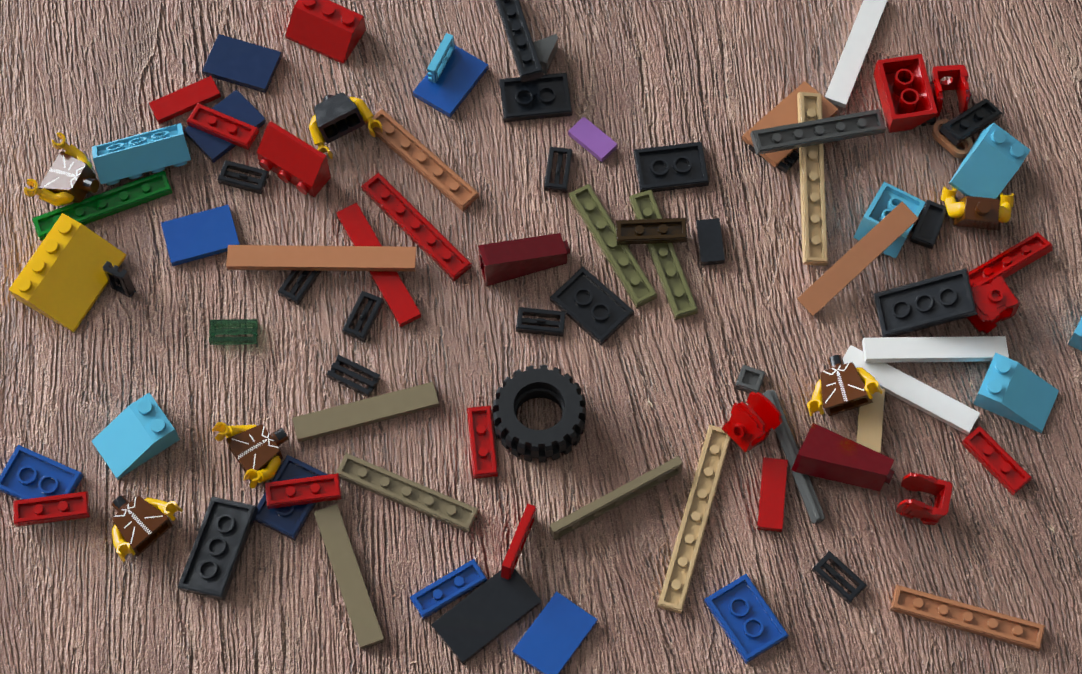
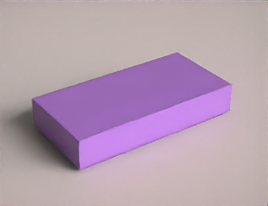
M585 117L580 119L568 131V135L600 162H603L617 148L616 142Z

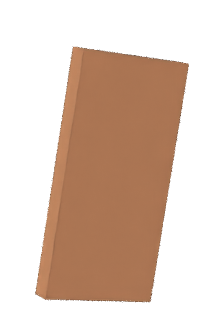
M804 81L744 133L742 140L748 145L753 146L750 136L752 131L798 123V93L819 92ZM822 96V119L834 117L838 113V108ZM797 148L760 154V156L776 168L781 161H784L785 157L790 156L791 152Z

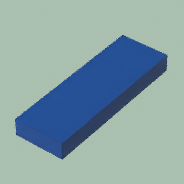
M472 559L410 596V600L424 620L484 584L487 578L475 559Z

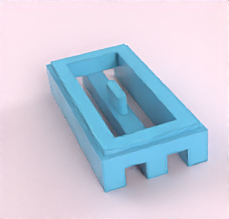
M445 34L427 68L428 81L436 83L455 49L453 35Z

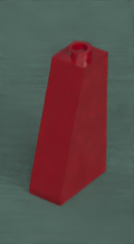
M560 233L478 246L479 264L486 287L567 264V255L570 254L567 240H562Z
M815 423L812 424L791 469L797 473L881 491L884 482L889 484L895 472L891 469L894 459Z

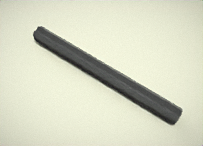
M767 390L762 395L768 398L781 413L783 422L775 428V431L788 460L789 467L792 469L799 449L776 391ZM791 470L811 522L813 524L825 520V515L809 475Z

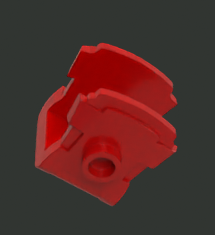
M964 65L935 66L932 68L930 86L938 112L935 118L939 117L943 103L942 92L944 90H956L959 114L968 110L971 91L967 81L969 77ZM946 76H950V77H951L949 80H945V81L940 80V79H942L943 77H946Z
M999 276L989 284L972 287L978 315L967 318L976 330L987 334L997 326L996 323L1013 317L1018 310L1020 302L1014 296L1004 278Z
M750 392L746 401L747 404L744 402L737 404L735 402L731 410L730 420L722 427V430L745 453L766 440L770 434V429L773 428L774 430L783 422L779 410L768 398L759 392Z
M909 473L903 477L901 487H904L905 490L920 491L934 495V506L926 505L924 502L915 499H905L897 505L896 513L913 519V517L919 518L923 522L922 524L936 525L948 513L953 487L952 483L920 473Z

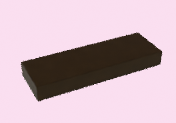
M686 218L616 220L615 223L617 245L687 242Z

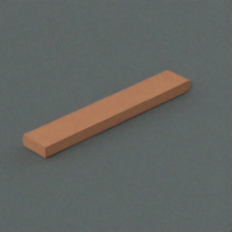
M383 109L374 115L373 119L379 120L383 132H381L380 128L374 127L372 130L375 135L461 211H464L479 197V193Z
M902 201L803 292L797 300L812 316L816 315L919 218Z
M900 585L895 587L890 611L1031 650L1039 651L1041 649L1045 625Z

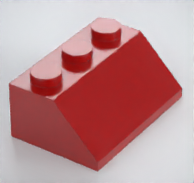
M298 0L294 5L285 37L344 64L366 31L364 16L330 0Z
M922 54L877 60L873 75L889 133L912 130L938 114Z
M272 121L268 123L257 150L259 165L266 171L270 172L271 170L276 173L283 182L292 183L301 193L305 195L308 193L315 198L331 178L327 155Z

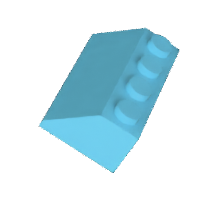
M181 123L92 147L93 161L100 183H106V185L116 184L120 182V179L127 177L129 179L139 178L142 176V173L149 171L152 173L161 172L165 167L174 165V167L187 164V161L191 160Z

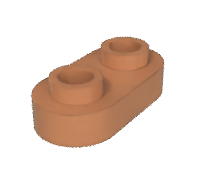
M940 119L935 122L932 129L933 138L952 156L960 159L965 158L973 146L972 139L969 137L955 146L945 135L940 134L939 131L941 126L950 120Z

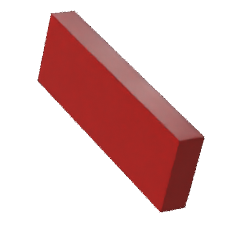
M209 76L149 103V106L158 124H161L193 110L197 103L204 105L220 98L221 94L212 76Z
M197 103L187 119L189 126L249 150L259 133L257 127Z
M491 406L467 408L473 478L498 477Z
M981 426L962 440L961 444L1013 496L1031 481L1032 477Z
M763 457L757 530L782 532L788 460Z
M339 473L265 483L268 509L342 499Z
M86 491L13 501L14 525L19 527L89 518V493Z
M527 503L502 563V578L511 579L535 521L536 506Z

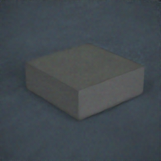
M742 365L735 389L747 393L759 392L766 372Z

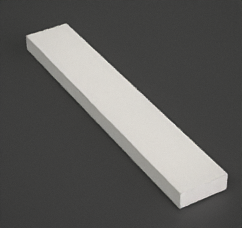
M863 0L825 95V98L832 104L846 108L888 0Z
M1006 336L863 338L862 340L865 363L992 361L995 353L1009 358Z
M850 345L843 357L844 364L853 362L856 368L862 367L875 377L880 387L885 389V392L966 435H969L980 415V412L886 363H865L863 351Z

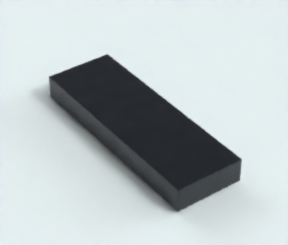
M986 98L943 124L939 131L956 146L998 120L1002 112Z

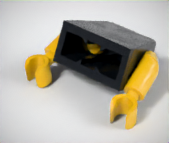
M339 93L335 96L326 95L323 101L314 107L315 115L309 124L315 146L318 145L317 150L322 153L327 152L331 159L333 154L324 145L325 142L328 144L366 125L365 122L368 123L369 133L372 137H375V133L372 130L374 127L380 128L381 132H383L381 122L373 119L374 115L366 103L359 98H348L344 93Z

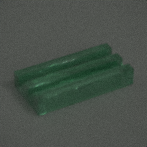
M258 319L210 320L209 344H258ZM253 334V337H215V335Z

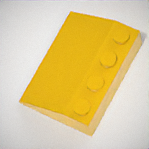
M62 213L11 285L9 291L19 302L68 330L75 332L109 283L103 270L105 263L109 261L113 267L115 265L120 267L127 255L80 222Z

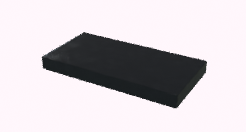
M966 268L874 293L882 337H896L978 315L969 273Z
M217 497L211 498L178 584V588L181 591L225 601L258 512L256 506Z
M515 569L509 580L501 577L500 570L433 622L431 626L458 660L465 664L540 605L542 600Z

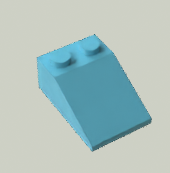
M992 123L980 133L949 184L965 196L996 199L1018 171L1029 154L1030 149L997 124Z
M883 182L863 216L853 238L860 241L902 201L917 217L920 215L926 202ZM914 224L894 241L883 254L896 259Z
M995 353L973 404L1042 433L1059 390L1019 362Z
M148 393L123 410L92 440V443L118 480L180 439L173 425L152 395Z

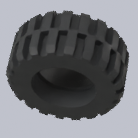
M532 365L527 366L524 372H521L520 369L513 372V378L507 377L502 382L503 388L498 387L496 399L493 400L495 432L497 437L501 439L505 449L511 448L514 456L524 455V460L532 462V458H537L539 463H543L549 457L554 461L560 458V453L563 452L567 455L572 451V445L579 443L580 436L584 433L586 401L584 395L581 394L579 384H573V377L568 373L563 376L561 375V369L556 367L553 370H548V365H540V369H534ZM533 398L550 399L558 404L563 412L561 420L553 427L545 430H534L524 426L517 419L516 414L518 408L524 402Z

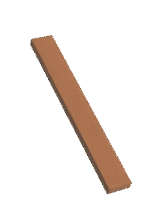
M228 245L226 267L227 270L416 272L417 250L416 247Z

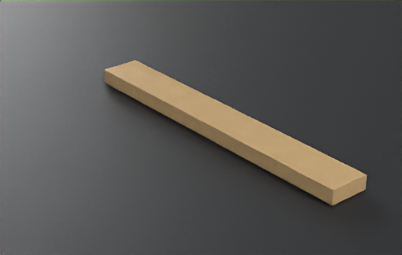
M798 93V123L822 119L821 93ZM822 143L799 148L803 265L826 266L828 264L824 148Z
M713 425L708 427L657 605L658 608L682 614L731 440L720 427Z

